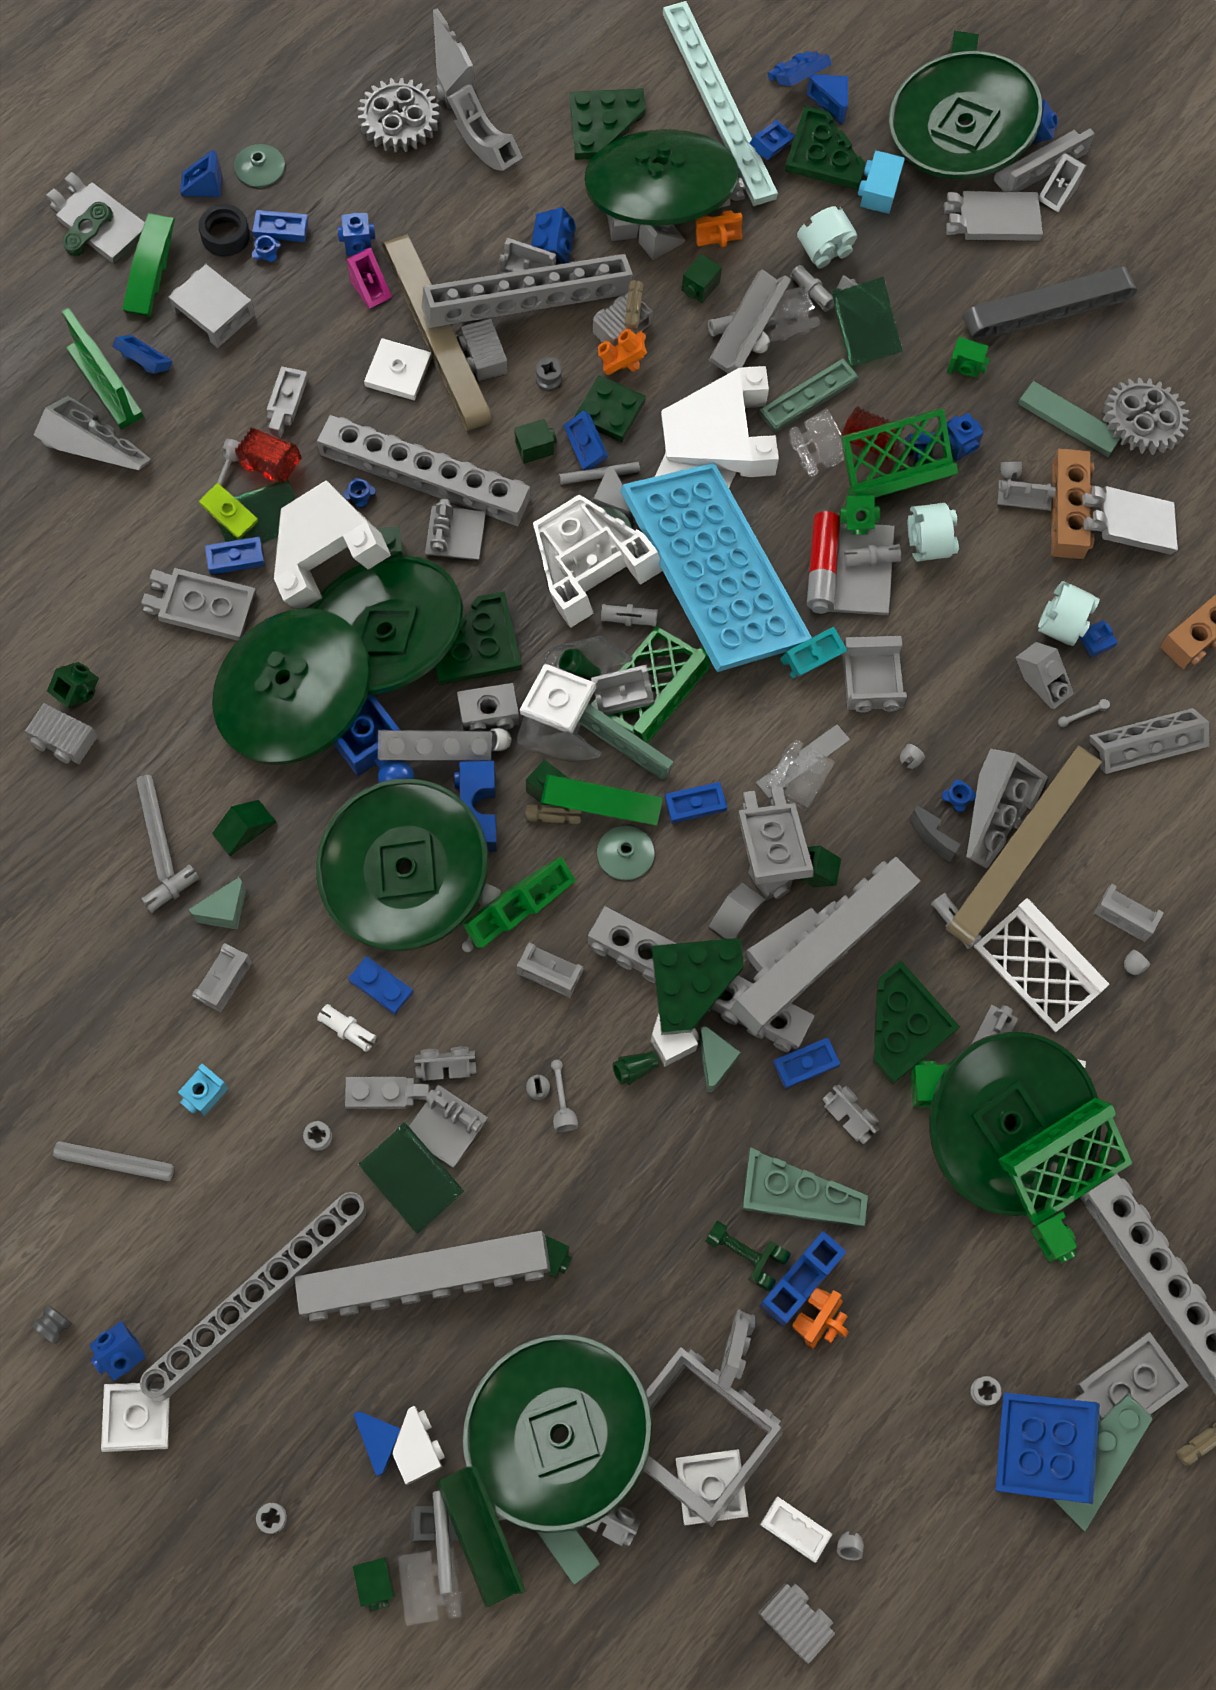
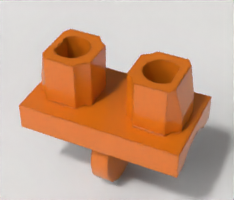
M732 210L723 211L720 216L710 217L705 215L696 220L697 246L719 243L720 248L727 247L728 241L742 239L743 217L741 212L733 213Z
M626 329L618 336L617 345L613 346L609 341L601 343L598 346V355L603 361V371L610 375L619 369L623 370L627 367L632 372L639 370V360L643 359L644 355L647 354L644 344L646 335L642 331L635 334L630 329Z
M815 1288L808 1300V1304L820 1311L818 1316L813 1320L801 1312L793 1323V1329L804 1338L805 1344L813 1350L827 1328L829 1330L824 1339L829 1343H832L836 1335L846 1338L849 1333L842 1326L848 1317L847 1315L839 1312L835 1320H833V1317L843 1303L840 1299L842 1295L835 1290L830 1294L827 1291Z

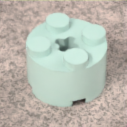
M836 206L826 208L812 216V223L807 228L803 224L797 233L802 246L818 269L827 266L831 259L837 256L839 258L847 257L853 251L851 246L858 236L843 209L840 207L838 210Z
M946 503L910 508V511L914 514L908 516V537L910 546H916L917 553H912L917 562L949 558L952 554L958 553L959 544L957 537H954L953 527L957 526L955 510H949Z
M1062 581L1054 591V594L1058 596H1055L1052 601H1048L1038 624V627H1040L1038 631L1064 644L1074 646L1078 637H1083L1090 625L1087 618L1090 613L1092 614L1095 611L1100 599L1072 584Z

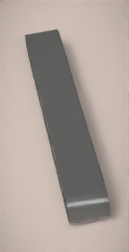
M1118 267L973 306L963 314V319L972 339L980 341L1124 302L1136 294L1137 288L1126 267Z

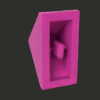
M371 248L347 259L350 282L368 308H372L392 298Z

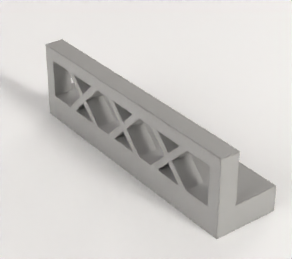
M1091 128L1081 134L1073 130L997 172L994 181L1003 192H1019L1052 174L1064 153L1075 159L1086 155L1095 133Z
M763 269L758 271L710 356V362L728 374L738 368H742L790 283V278L784 275L776 279Z
M1191 708L1090 735V743L1100 752V760L1102 761L1100 769L1105 774L1209 747V721L1195 709Z

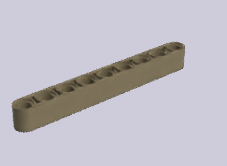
M406 234L383 242L382 245L387 261L429 352L432 353V359L464 429L468 432L491 424L492 417L489 407L451 325L428 328L421 306L423 286H429L431 282L410 237Z
M1078 745L945 929L947 932L969 947L1102 763L1100 759Z

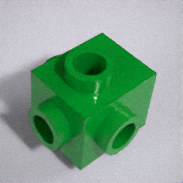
M873 494L845 495V507L840 508L841 524H846L847 530H852V535L868 534V529H875V523H879L880 509L879 506H875ZM861 510L864 511L863 518L856 519V513Z

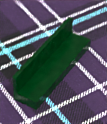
M476 1465L464 1467L437 1480V1486L485 1607H490L513 1594L526 1592Z

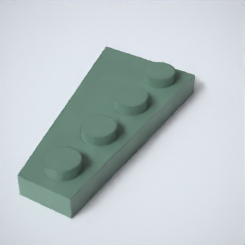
M750 1147L742 1210L861 1228L865 1226L868 1195L834 1181L825 1180L812 1172L786 1164L785 1161L769 1157Z
M1129 1393L1099 1420L1093 1504L1054 1499L1084 1531L1088 1528L1153 1419Z

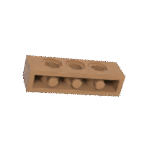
M1058 449L1052 461V487H1056L1055 496L1052 498L1051 514L1052 557L1084 559L1088 550L1093 548L1094 533L1084 529V519L1086 517L1093 518L1094 509L1084 506L1082 501V495L1085 493L1092 494L1091 488L1093 486L1090 485V478L1093 477L1094 462H1090V451Z
M1216 594L1174 629L1160 646L1183 670L1191 663L1196 666L1207 655L1205 651L1209 647L1216 649V624L1212 622V620L1216 621ZM1193 636L1198 637L1200 641L1194 639Z

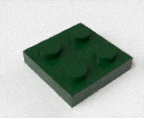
M598 375L575 417L582 411L588 412L597 432L623 442L644 405L646 396Z

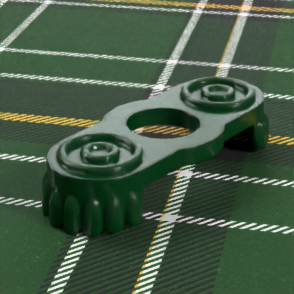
M95 202L75 219L73 226L63 237V244L67 253L71 256H79L80 253H84L82 247L88 240L97 235L99 228L106 220L112 221L113 212L109 206L103 202ZM83 221H92L93 228L90 232H80L79 227Z

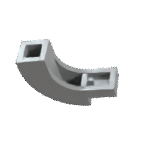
M466 85L447 97L457 119L454 122L472 151L486 165L495 170L503 171L523 158L513 135L500 132L489 121L472 85Z

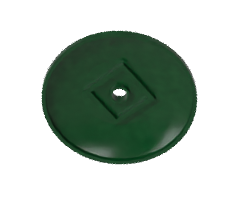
M963 51L947 54L919 67L899 87L890 108L889 123L891 137L897 150L905 160L925 173L949 179H968L988 175L1014 162L1032 144L1042 120V98L1033 77L1021 65L1007 57L984 51ZM965 120H970V121H972V122H971L970 124H968V125H961V124H960V122L965 121Z
M677 129L641 131L614 140L592 157L585 171L586 192L596 207L616 219L633 224L651 226L684 223L715 211L731 197L738 182L737 163L725 146L708 136Z
M413 556L387 558L370 569L360 564L330 583L321 592L322 598L311 606V609L325 610L343 618L363 639L371 664V680L367 695L385 693L404 687L433 669L454 644L463 618L462 598L451 576L437 564ZM387 629H392L388 634L381 635Z
M303 608L289 610L258 623L232 647L225 657L215 680L212 698L213 714L222 737L244 757L255 762L271 765L299 762L315 756L330 747L351 727L367 698L371 680V664L363 639L346 620L336 614L320 609ZM290 674L289 681L280 685L282 677Z
M419 779L384 781L368 787L353 796L337 811L329 822L320 841L316 860V879L319 894L324 907L335 923L344 932L363 944L389 951H407L422 948L451 934L468 918L478 903L488 872L487 842L474 813L465 802L448 789ZM410 860L412 862L411 871L407 874H400L398 871L400 863Z
M997 1033L984 1037L966 1047L952 1060L943 1072L933 1094L929 1115V1134L932 1150L941 1172L950 1185L967 1201L987 1211L1009 1216L1027 1215L1009 1173L1002 1169L998 1159L1092 1099L1098 1098L1087 1071L1066 1048L1051 1039L1033 1033ZM1012 1114L1015 1117L1016 1123L1014 1128L1008 1131L1004 1126V1120L1007 1115ZM1101 1125L1097 1128L1094 1139L1100 1140ZM1078 1139L1075 1141L1070 1154L1080 1157L1085 1140ZM1092 1144L1088 1156L1089 1160H1095L1099 1144ZM1055 1154L1050 1157L1045 1170L1056 1172L1060 1156ZM1068 1158L1063 1175L1073 1177L1078 1161ZM1086 1163L1081 1180H1084L1092 1164ZM1030 1170L1020 1176L1025 1187L1031 1188L1036 1171ZM1044 1174L1039 1190L1049 1193L1054 1176ZM1062 1179L1057 1195H1066L1069 1192L1072 1181ZM1037 1194L1034 1204L1036 1213L1044 1209L1047 1197Z
M552 1335L531 1340L516 1347L499 1359L477 1386L469 1403L464 1422L463 1449L466 1466L476 1465L493 1509L511 1523L522 1528L545 1533H561L586 1527L599 1521L616 1509L634 1489L644 1471L651 1449L653 1426L647 1394L630 1365L615 1351L600 1342L575 1335ZM560 1427H566L569 1432L568 1438L563 1443H555L553 1440L554 1432Z

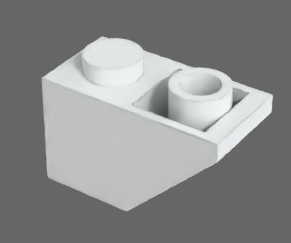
M658 1013L651 1043L664 1067L695 1052L699 1036L695 1028L691 1033L661 1035Z
M415 1406L407 1411L392 1453L406 1485L442 1468L440 1460L445 1458L438 1440L431 1442L426 1431L432 1427L425 1411L418 1412Z

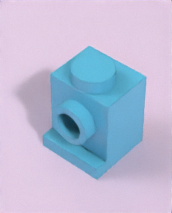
M201 1064L197 1072L178 1093L183 1098L180 1103L189 1112L194 1114L196 1111H199L205 1116L229 1088L224 1081L205 1065ZM200 1086H204L205 1089L202 1094L196 1095L194 1093Z

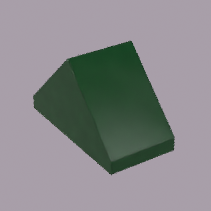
M260 800L231 806L212 834L228 855L231 856L277 822Z

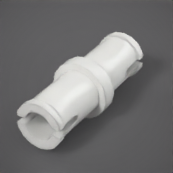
M329 1004L322 1008L331 1018L319 1013L317 1017L319 1022L336 1031L339 1038L343 1040L348 1039L365 1052L372 1048V1045L365 1042L363 1038L375 1043L377 1039L375 1034L356 1023L357 1020L353 1017L344 1016Z

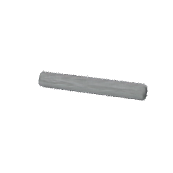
M151 775L139 776L136 781L156 871L161 882L165 878L170 879L174 876V870L154 782Z
M61 1141L56 1143L53 1151V1156L56 1159L164 1181H171L174 1173V1166L169 1163Z

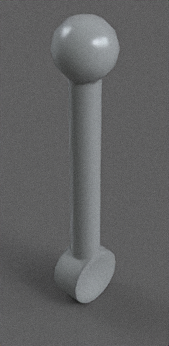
M1102 699L1096 706L1069 717H1060L1058 725L1066 727L1069 722L1098 710L1106 711L1110 707V702Z

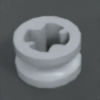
M314 1121L306 1126L303 1132V1139L311 1149L321 1151L331 1144L332 1132L325 1123ZM315 1129L326 1133L325 1138L321 1137L323 1141L320 1143L310 1139L311 1134L315 1135L313 1133Z
M984 1376L972 1383L970 1394L977 1404L989 1406L995 1404L1000 1399L1001 1387L996 1379ZM983 1382L988 1383L987 1387L992 1386L993 1394L989 1395V1400H984L985 1395L980 1396L978 1393V1389L983 1387Z
M277 1503L263 1505L256 1514L257 1526L265 1533H277L284 1528L287 1522L286 1510ZM272 1508L278 1511L276 1515H280L279 1523H273L272 1527L268 1528L265 1525L268 1521H263V1516L265 1513H270Z

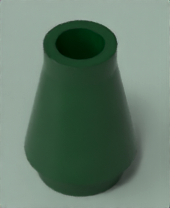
M568 649L560 657L559 667L563 671L591 681L592 677L600 676L601 674L600 668L596 667L578 649Z
M650 1051L620 1056L618 1061L613 1062L612 1067L617 1081L621 1085L625 1083L630 1085L653 1069L658 1068L659 1061L655 1052Z

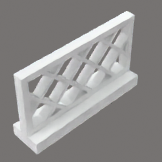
M1028 898L974 945V948L1054 1033L1061 1029L1110 985ZM1016 917L1025 926V937L1008 936V924ZM1004 928V935H997ZM1029 931H1030L1035 937H1029ZM991 939L1004 940L1003 956L991 955L983 946ZM1007 941H1024V957L1007 956ZM1028 941L1041 942L1045 947V958L1028 957ZM1049 952H1050L1056 959L1049 958ZM996 960H1003V967ZM1007 961H1024L1023 977H1011L1006 971ZM1028 962L1045 963L1044 978H1027ZM1049 963L1061 964L1066 969L1065 980L1048 979ZM1070 974H1071L1076 980H1070ZM1016 981L1023 982V988ZM1027 982L1044 983V999L1031 998L1027 994ZM1048 983L1065 984V1000L1048 999ZM1069 985H1081L1090 995L1083 1001H1069ZM1037 1003H1043V1004H1044V1005H1043V1010L1041 1009V1007H1040ZM1048 1004L1065 1005L1064 1018L1057 1024L1047 1015ZM1069 1005H1076V1007L1069 1012Z

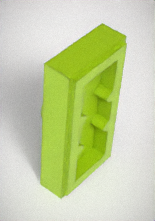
M219 483L199 500V505L238 540L258 523V518Z

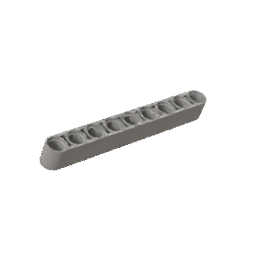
M348 1192L335 1200L147 1369L140 1379V1389L152 1401L156 1402L164 1401L174 1394L294 1285L296 1276L305 1275L362 1223L366 1216V1208L361 1196L354 1192ZM355 1203L360 1206L356 1214L349 1216L343 1213L346 1205ZM332 1224L336 1227L333 1235L329 1237L320 1235V1229L324 1225ZM307 1245L312 1247V1252L307 1258L301 1259L296 1256V1252L301 1246ZM278 1267H286L288 1269L287 1276L282 1280H274L272 1278L274 1270ZM257 1288L264 1290V1295L260 1301H248L249 1293ZM229 1311H239L237 1322L231 1325L224 1323V1317ZM208 1332L214 1333V1342L208 1347H201L199 1344L201 1336ZM184 1354L189 1355L190 1361L188 1366L182 1370L175 1369L176 1359ZM157 1377H163L164 1387L159 1392H150L149 1386L152 1380Z

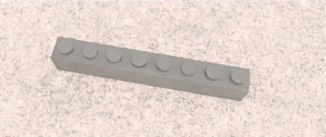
M897 857L893 858L888 864L885 861L881 862L873 870L872 874L874 876L869 881L866 878L862 879L854 887L853 891L855 893L850 898L845 895L834 905L835 911L830 916L824 913L814 923L816 928L811 933L807 930L804 931L794 941L796 946L791 951L785 948L774 959L776 964L770 970L765 966L753 978L756 982L750 988L744 985L733 996L736 1001L730 1010L755 1036L915 890L921 880Z
M536 1231L296 1276L295 1284L299 1315L306 1318L309 1317V1321L313 1322L328 1319V1313L340 1311V1316L357 1314L360 1307L371 1306V1310L385 1309L390 1307L389 1302L401 1300L402 1304L417 1303L421 1301L420 1296L432 1294L433 1299L451 1296V1290L463 1288L464 1293L482 1290V1285L494 1283L495 1287L508 1286L513 1284V1279L525 1277V1281L540 1280L544 1278V1273L551 1272L545 1234L542 1231Z

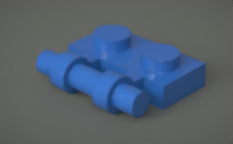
M807 51L803 54L798 53L794 55L792 60L786 63L781 62L775 65L774 69L769 71L767 75L770 81L777 79L779 85L792 86L832 65L830 56L827 54H819L818 51Z

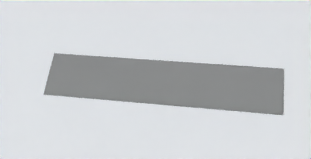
M835 725L756 783L767 797L770 798L772 797L771 788L786 787L850 739L838 725Z

